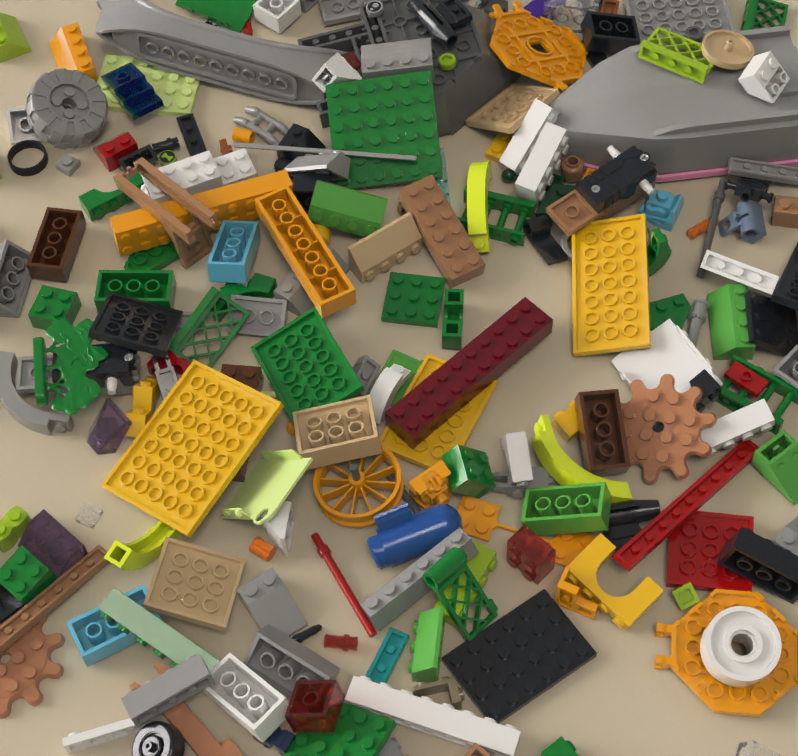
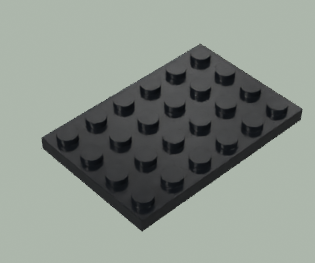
M543 589L479 632L470 642H464L443 656L442 662L484 717L494 719L499 724L597 657V652L549 593Z

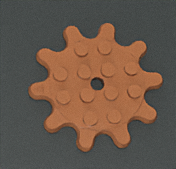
M664 374L660 379L659 385L654 389H648L639 379L633 380L630 383L632 399L627 403H621L630 465H640L643 468V480L649 485L657 482L658 475L663 469H670L678 479H685L689 475V468L686 464L688 457L691 455L708 457L712 452L710 444L702 440L701 432L705 428L713 427L716 424V415L711 412L701 413L697 410L696 404L703 395L700 387L693 386L686 392H677L674 387L675 378L671 374ZM660 422L664 425V429L659 433L654 432V425Z
M47 615L0 654V659L2 655L11 656L7 663H0L1 719L9 716L12 703L17 699H25L31 706L39 705L43 700V695L39 690L40 682L46 678L58 679L63 675V667L58 663L52 662L50 656L55 649L64 645L65 637L61 633L45 635L42 632V627L47 621ZM7 618V619L4 620L2 623H0V626H1L3 623H5L9 618Z

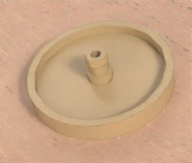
M714 30L707 33L701 45L704 57L712 64L724 69L738 70L745 68L754 56L752 43L743 35L730 30Z

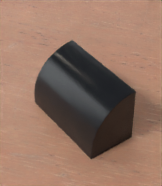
M148 144L119 159L118 167L125 174L128 172L126 167L134 168L133 163L139 158L143 157L153 164L158 161V157L151 145Z

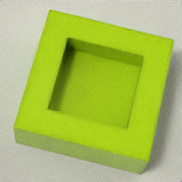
M691 582L671 591L681 611L700 602Z

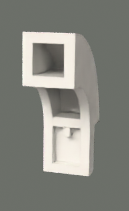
M394 363L390 368L386 367L379 375L369 394L377 424H381L385 419V412L390 409L399 388L410 377L411 370Z

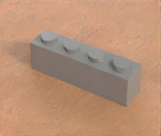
M198 653L195 656L188 657L176 667L169 668L157 678L148 680L145 685L138 689L129 691L121 700L130 719L138 728L211 686L215 681Z

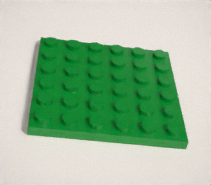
M431 70L325 85L332 150L412 155L417 157V161L347 156L351 158L348 179L335 180L336 185L350 189H360L414 182L429 175H433L435 179L443 178Z

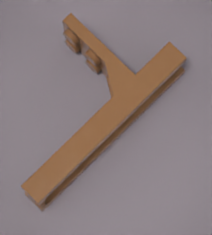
M141 157L133 163L134 168L127 166L128 172L124 174L123 171H120L113 176L116 186L162 223L174 243L182 266L188 269L212 251L213 242L207 226L213 229L219 224L216 213ZM139 172L188 210L193 221L187 226L184 225L128 179Z

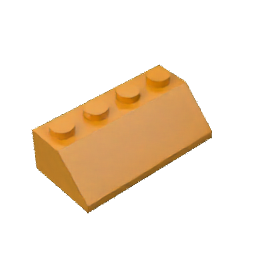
M78 22L61 27L49 43L57 68L81 71L97 82L98 78Z

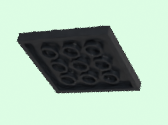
M109 292L89 330L88 337L135 351L149 353L153 356L165 357L182 319L183 311Z

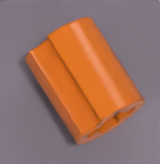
M258 536L254 538L249 547L251 553L267 562L274 557L277 550L276 546Z

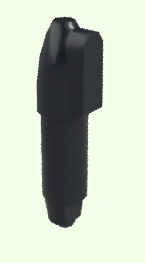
M322 625L312 626L291 638L302 643L321 631Z

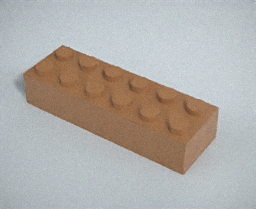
M433 175L400 188L398 199L406 213L409 212L412 215L422 236V241L443 277L446 278L450 289L483 274L486 264Z

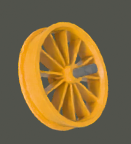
M381 445L383 453L373 455L377 456V458L365 471L366 457L361 458L359 470L356 464H351L350 461H347L350 474L338 468L335 464L316 468L313 476L314 493L320 509L331 521L345 527H367L376 524L373 516L399 505L404 492V480L399 462L389 449ZM384 460L391 465L373 473ZM329 470H332L345 479L325 478ZM394 473L396 474L395 482L377 481ZM322 486H339V488L322 494ZM374 489H390L393 491L389 498H386ZM343 495L333 508L326 503V501ZM366 495H372L383 502V504L372 510ZM354 496L351 513L339 512L351 497ZM363 497L369 511L356 514L358 498Z

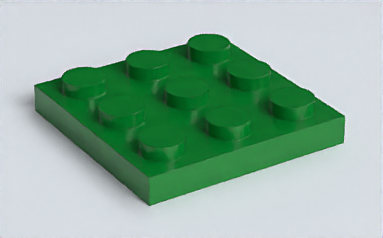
M390 272L381 321L438 328L446 278Z

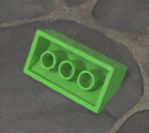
M317 180L308 217L312 223L366 237L381 228L388 199Z
M728 283L706 296L707 301L710 303L708 317L713 360H731L733 355L746 360L753 359L756 345L749 343L745 293L748 292V285Z

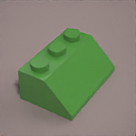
M440 606L419 613L418 621L414 620L413 633H416V640L411 642V653H414L413 661L409 660L408 673L412 674L413 682L426 681L431 683L439 679L445 628L444 607Z

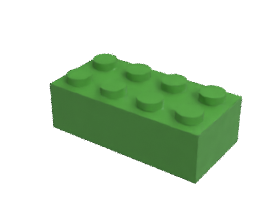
M606 482L526 488L521 524L528 536L608 531L612 496Z

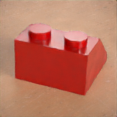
M123 132L93 147V150L108 171L111 172L119 168L118 160L137 151L138 145L129 132Z

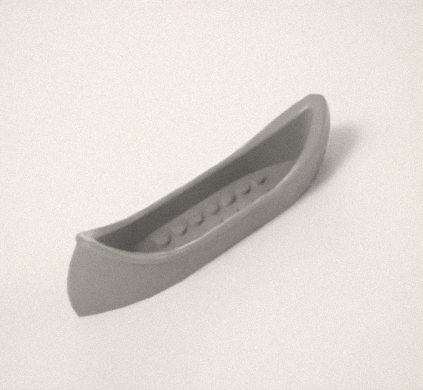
M116 0L103 10L96 24V34L142 62L165 71L284 103L316 105L317 101L327 99L326 93L322 92L312 81V78L324 63L337 52L357 71L355 59L349 52L257 38L185 18L146 0Z

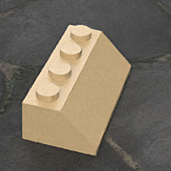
M408 212L347 247L350 270L363 284L423 249L422 236L412 215Z

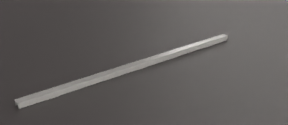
M234 142L233 146L235 148L314 154L321 152L332 154L334 151H340L345 156L417 161V157L412 155Z

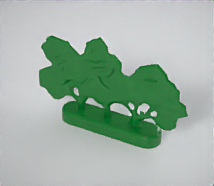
M86 318L74 327L67 319L54 320L52 325L45 331L46 335L53 340L50 348H46L43 337L33 338L35 397L38 406L48 404V390L52 389L57 394V397L53 399L51 408L55 411H65L68 416L76 414L79 409L87 408L92 403V400L97 398L102 392L101 387L95 380L86 377L87 371L95 370L99 365V361L104 360L109 355L101 346L97 347L90 344L94 339L89 338L88 333L94 321ZM47 353L57 354L55 363L47 366ZM47 370H60V379L56 383H48ZM57 386L68 388V392L59 391L60 388H57Z

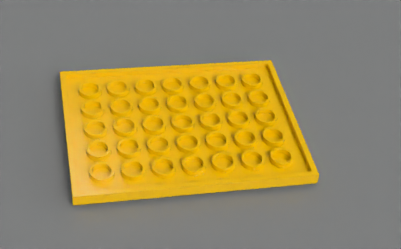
M193 360L100 486L191 538L282 411L284 405L280 401Z

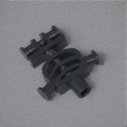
M740 176L737 179V183L730 182V179H728L725 190H734V195L740 196V199L744 202L749 200L759 202L764 199L767 200V203H771L774 196L772 192L770 194L767 193L772 182Z

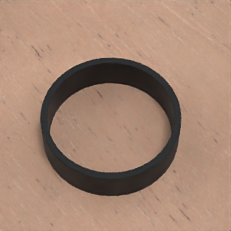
M24 140L16 143L11 147L7 155L12 171L20 176L36 175L44 170L48 163L45 147L35 140ZM36 148L44 152L42 160L33 167L19 168L12 164L14 156L24 149Z

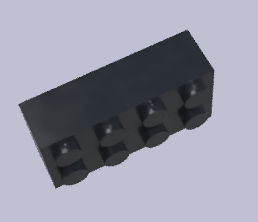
M741 527L725 543L717 564L794 604L798 600V556L790 550L783 549L774 544L771 540L755 534L752 530Z

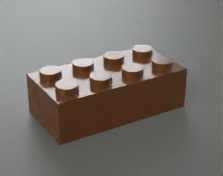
M47 207L26 264L31 278L67 282L87 225L82 211Z
M619 390L578 392L574 401L585 470L596 476L626 473L631 465Z

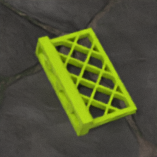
M659 26L647 40L644 39L640 44L638 58L701 84H704L707 75L715 66L702 54L701 43ZM658 34L664 35L666 37L659 38ZM669 42L670 45L663 46L662 43ZM690 48H696V49H698V50H696V51H691ZM678 49H686L687 52H679ZM700 55H702V57H703V58H700V59H696V58H695V56H700Z

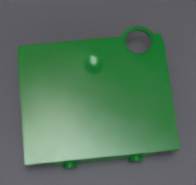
M177 0L175 5L187 10L191 14H196L212 21L218 26L241 33L253 12V4L258 0Z

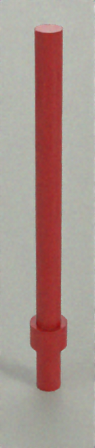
M317 532L312 534L311 538L318 548L317 553L320 558L325 560L370 638L376 636V630L332 558L330 548L327 544H324Z

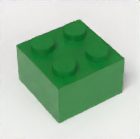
M42 285L28 316L32 326L42 330H47L54 320L67 319L73 325L82 305L77 292Z
M458 444L441 456L451 472V475L447 478L452 492L479 499L496 487L486 452Z
M23 545L0 568V584L24 605L34 599L58 577Z

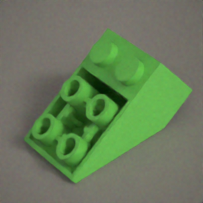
M782 430L754 451L751 464L795 505L798 503V442L785 430Z

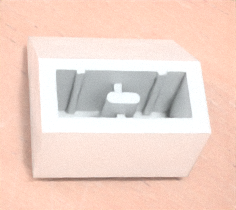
M771 51L754 56L738 79L748 94L770 103L776 101L790 80Z
M337 52L324 63L312 78V81L323 93H326L325 85L356 81L361 80L362 77Z

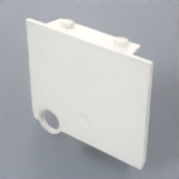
M670 318L651 331V348L623 351L611 361L619 371L620 378L623 381L626 380L629 386L633 380L639 379L648 389H654L659 385L660 379L664 374H671L675 378V390L683 393L691 388L689 381L704 369L721 387L723 386V383L714 373L709 359H705L687 337L686 331L684 329L681 330L678 325L675 326Z

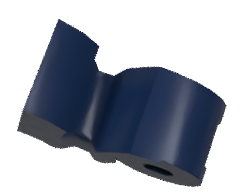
M278 727L263 743L254 735L253 738L268 749L273 746L276 747L279 754L283 756V754L287 753L293 740L295 741L296 735L288 730H281Z

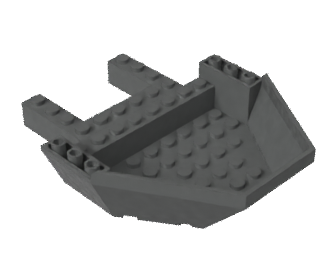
M378 0L383 4L384 9L383 13L378 17H370L367 14V3L359 5V24L298 39V45L336 49L349 52L350 54L354 53L362 77V45L431 37L435 76L433 87L439 135L450 132L451 135H454L466 125L465 120L521 77L520 73L508 69L489 47L496 19H491L488 14L467 3L462 4L472 14L473 20L460 26H452L458 36L457 43L452 47H448L434 38L418 21L410 7L411 0ZM425 0V1H427L428 3H430L431 5H433V6L436 8V7L438 6L439 2H441V1H443V0ZM451 53L456 57L455 68L446 71L439 67L438 59L442 54ZM327 99L317 101L316 105L322 128L330 127Z

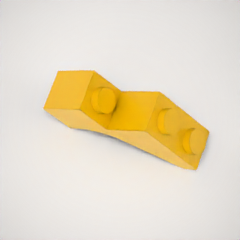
M146 376V378L133 386L132 409L126 413L125 436L137 437L152 417L154 407L160 395L156 376Z

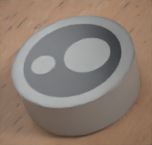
M378 0L370 1L366 5V12L370 17H378L384 11L383 4Z

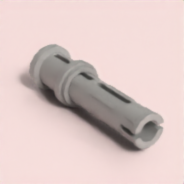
M701 298L693 301V312L689 315L691 323L687 337L695 347L701 325L706 322V311L710 307V303Z

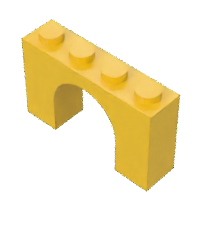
M600 533L568 565L570 567L568 581L573 585L577 584L587 599H593L599 604L598 609L604 614L608 613L618 628H624L628 631L662 597L664 590L647 576L626 596L615 597L605 593L597 583L596 574L615 554L616 546Z

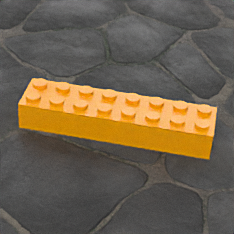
M286 185L254 199L258 216L321 317L325 318L357 303L355 288L289 186Z

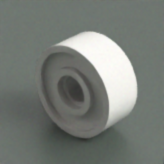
M734 606L718 613L704 630L700 641L701 658L708 672L718 681L733 687H747L760 682L775 668L780 659L782 649L781 637L773 621L763 612L747 606ZM731 641L741 642L745 646L747 654L745 656L736 654L731 647Z

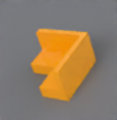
M566 566L556 588L555 602L558 606L594 620L599 610V604L593 599H587L582 594L580 587L569 583L570 567Z

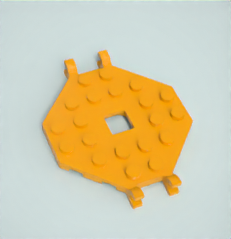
M514 1L515 9H510L509 12L505 13L499 4H493L492 8L495 12H489L488 16L491 19H496L489 47L508 69L558 89L560 95L563 93L562 91L569 88L568 84L575 83L583 76L588 51H585L584 44L569 27L564 25L559 27L554 25L552 20L542 16L537 18L530 15L531 12L525 10L520 1ZM540 44L547 53L538 52L531 45Z
M715 589L708 597L696 604L685 616L673 624L657 622L655 637L671 636L670 657L656 655L654 669L663 670L671 668L715 714L760 717L798 684V630H794L786 622L787 619L775 608H772L759 592ZM734 606L752 607L767 615L776 625L782 643L780 659L775 668L760 682L747 687H733L715 679L706 669L700 654V641L706 627L718 613ZM731 641V643L742 644L739 641Z

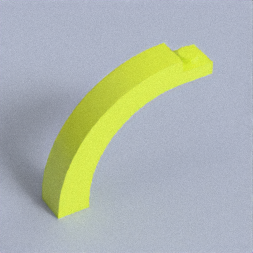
M491 160L472 162L468 171V235H470V239L479 253L491 252L488 227V186L492 178Z
M549 415L540 416L534 426L536 436L532 441V445L543 467L560 485L606 482L612 496L611 503L633 499L628 482L601 478L576 464L559 445L554 435Z
M158 521L151 530L133 542L120 543L115 540L104 558L123 570L135 571L149 565L160 556L166 537L177 539L181 533Z

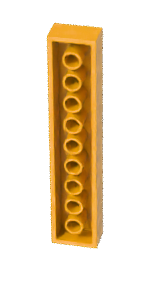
M285 169L193 194L192 196L216 213L219 224L213 229L207 226L208 231L211 232L219 230L223 220L253 221L260 218L256 211L254 199L286 185L293 192V184ZM175 200L159 204L184 225L187 226L193 221L190 212ZM144 208L109 217L114 241L120 257L148 250L158 245H166L172 241L162 223Z

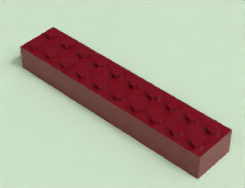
M524 297L385 412L386 425L414 449L551 334L553 319L528 298Z

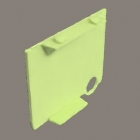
M292 449L261 451L260 453L265 459L259 460L227 506L221 508L220 518L253 520L256 525H261L267 520H271L313 459L303 458ZM268 510L267 515L262 520L257 521L258 517Z

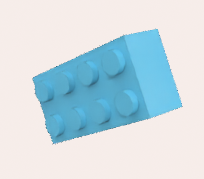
M222 221L207 262L209 282L247 283L261 240L258 221Z
M145 584L125 593V595L143 607L148 590ZM99 606L66 622L87 667L137 643L135 640L137 636L132 632H129L127 635L117 628L119 623L113 619L111 622H108L101 617V611L98 609ZM149 611V612H151L153 615H155L156 617H158L159 619H161L159 613H155V612Z

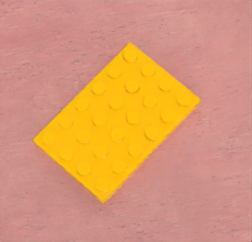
M427 353L404 396L447 361ZM494 380L414 449L388 426H386L380 437L381 445L389 449L398 458L425 469L430 468L442 460L441 456L456 445L466 446L498 385V380Z

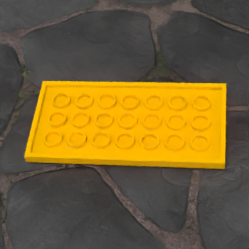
M645 213L592 221L572 234L574 357L651 348L647 221Z

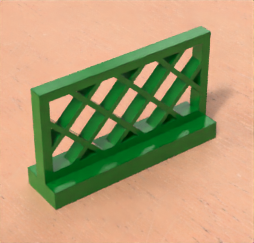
M747 0L740 31L751 30L757 26L765 28L763 25L765 23H768L771 27L785 26L789 5L773 0ZM758 3L764 4L766 8L762 9ZM775 8L782 9L783 12L778 14ZM770 11L774 16L769 17L765 12ZM759 14L764 18L761 21L756 17ZM777 19L780 24L776 26L772 20Z
M212 286L171 341L168 349L180 358L189 360L191 363L193 361L191 359L195 358L198 361L199 357L209 356V364L207 366L212 368L251 314ZM222 299L227 303L228 309L217 311L216 304ZM240 311L244 314L241 320L232 322L231 312ZM229 313L230 322L219 324L218 314ZM215 315L217 324L206 326L205 319L208 316ZM231 325V334L221 337L220 327ZM218 328L219 337L208 339L207 330ZM204 330L206 340L195 341L194 334L197 331ZM220 341V349L210 352L209 342ZM206 343L208 353L197 354L195 345ZM193 345L194 355L185 356L181 353L185 347Z

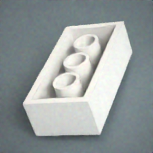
M546 122L515 182L517 198L535 201L536 206L539 201L544 199L546 195L545 189L547 185L550 186L552 184L553 174L555 170H559L562 162L561 158L567 154L569 149L567 129Z
M230 652L210 671L215 683L203 690L207 697L262 743L294 711L286 697Z

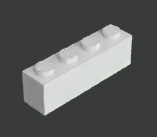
M535 99L524 117L521 127L517 129L499 162L520 173L546 122L554 124L560 112Z
M761 399L717 419L713 427L705 428L701 432L702 440L712 447V452L708 457L715 455L719 449L733 447L735 442L740 440L747 441L760 431L765 433L771 430L772 426L775 425V419L765 399Z

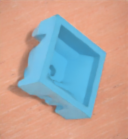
M655 190L652 195L649 196L647 194L646 201L642 204L638 214L645 213L646 220L653 226L671 232L683 208L684 197L681 194L675 197V195L665 190Z

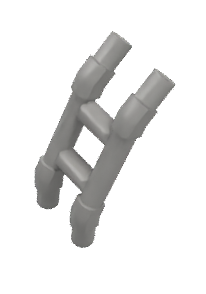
M254 106L245 107L246 113L256 116L251 122L244 117L235 116L233 118L234 123L255 131L256 134L263 137L271 145L278 146L280 143L271 134L275 128L285 135L289 130L284 123L277 121ZM262 120L269 123L264 130L257 126Z

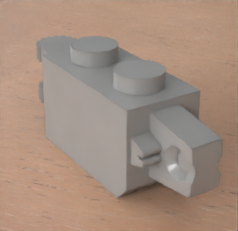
M531 466L533 480L528 482L529 485L517 487L516 483L511 484L509 470L508 472H493L494 481L508 483H495L496 487L491 491L507 493V496L519 499L525 497L526 488L561 485L549 475L544 467Z

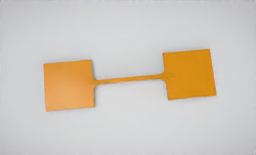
M467 495L462 496L457 508L462 518V530L467 535L488 542L493 529L498 527L551 545L552 548L547 561L565 567L597 537L585 532L557 534L553 539L541 536H528L525 531L498 522L497 518L502 506Z

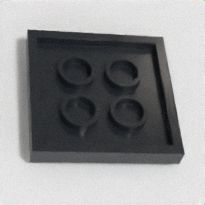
M749 290L745 293L749 343L787 355L798 345L796 310L770 301L771 298Z

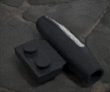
M411 0L410 7L418 21L434 38L448 47L454 46L458 41V36L452 26H460L473 20L472 14L459 0H443L439 2L436 8L425 0Z
M629 500L611 503L608 531H603L602 535L616 546L615 553L642 530L638 524L654 519L661 513L659 500Z

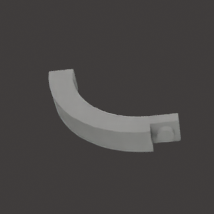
M0 351V399L8 413L24 427L41 434L51 436L53 429L59 432H72L74 423L71 416L39 410L29 405L17 394L15 378L18 359L15 353Z

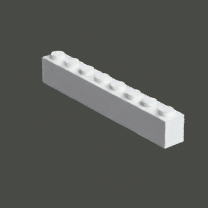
M353 675L344 699L345 703L392 719L396 724L467 748H471L476 742L491 756H514L520 740L521 731L513 725L505 724L504 726L496 723L492 718L484 717L483 719L475 716L471 711L463 710L462 712L454 709L450 704L442 703L441 705L435 703L429 697L422 696L420 698L414 696L408 690L401 689L399 691L393 689L387 683L381 682L378 684L372 682L366 676L357 677Z

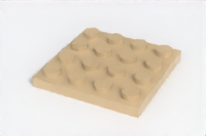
M512 83L467 118L465 122L468 127L514 134L521 127V123L535 99L549 105L560 95V92L555 88Z
M166 537L143 603V608L225 632L246 559Z

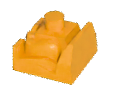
M440 460L409 481L410 496L422 509H427L436 504H447L450 501L449 498L452 497L447 478L451 475V472L443 460Z

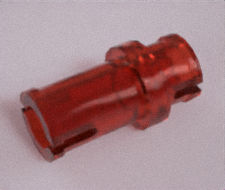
M325 634L324 648L343 649V651H348L349 649L357 650L358 637H350L349 634H344V636Z

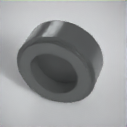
M697 26L688 27L685 31V37L701 42L703 30Z

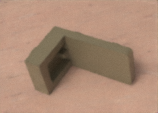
M442 677L431 683L426 681L420 682L413 687V695L417 697L448 691L451 705L456 710L462 709L461 701H465L463 690L458 688L455 677Z

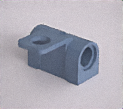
M752 200L748 202L740 201L736 205L737 211H734L719 222V230L722 237H725L735 229H739L741 237L754 244L767 235L762 206ZM730 221L729 228L724 230L726 222Z

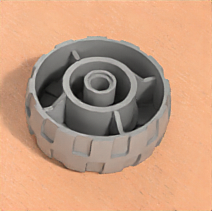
M58 68L49 73L45 72L31 86L26 100L27 121L30 128L36 132L37 137L42 141L48 142L60 149H78L85 147L89 142H93L103 130L108 116V102L105 93L101 90V86L93 78H89L85 73L75 69Z

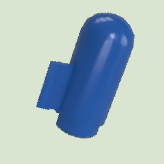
M406 502L373 516L378 526V534L368 538L367 543L379 569L389 566L393 568L424 555L459 527L462 529V518L453 506L445 503L436 504L412 514Z

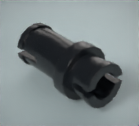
M169 137L165 141L152 143L155 154L165 150L174 151L175 148H180L178 138L171 139Z

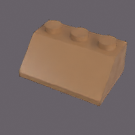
M775 195L772 226L798 228V197Z

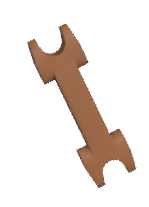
M161 662L154 666L159 676L169 669ZM136 682L130 685L131 690L141 687ZM184 702L162 713L171 725L180 730L184 741L197 756H243L228 737L219 744Z

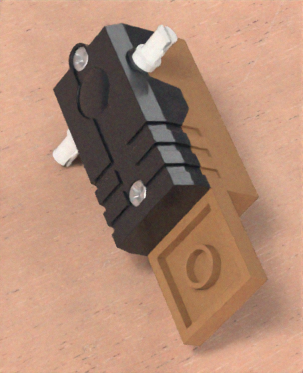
M610 145L607 151L613 159L598 170L593 171L591 175L584 177L583 180H579L573 191L546 207V213L569 237L592 221L610 218L646 193L649 196L655 192L657 171L656 164L650 162L649 153L643 152L635 146L621 153L613 145Z

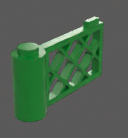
M453 547L423 574V579L435 591L464 639L470 642L498 616L496 612L498 608L493 599L487 598L469 569L466 552L461 548ZM463 573L467 577L466 586L459 585L460 575ZM448 586L453 587L451 599H447L443 593ZM458 588H465L464 601L457 600ZM471 590H475L477 593L476 603L469 602ZM456 603L464 604L462 616H458L455 612ZM469 605H476L475 618L468 617ZM481 606L486 607L489 615L484 620L480 619ZM467 620H474L473 630L468 633L466 629Z

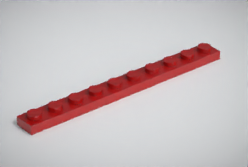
M742 440L614 554L613 560L630 572L751 463L754 451L760 447L750 440Z

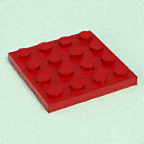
M696 511L668 536L666 587L678 588L691 582L695 590L713 591L715 589L752 592L751 581L717 563L725 543L741 527L753 531L754 517Z

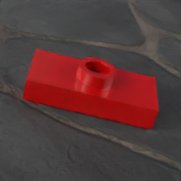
M737 361L724 373V378L756 398L769 383V381Z

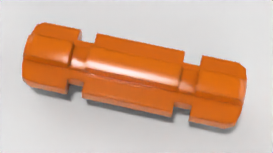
M711 216L696 224L695 228H689L686 233L690 239H694L697 237V234L701 235L706 232Z

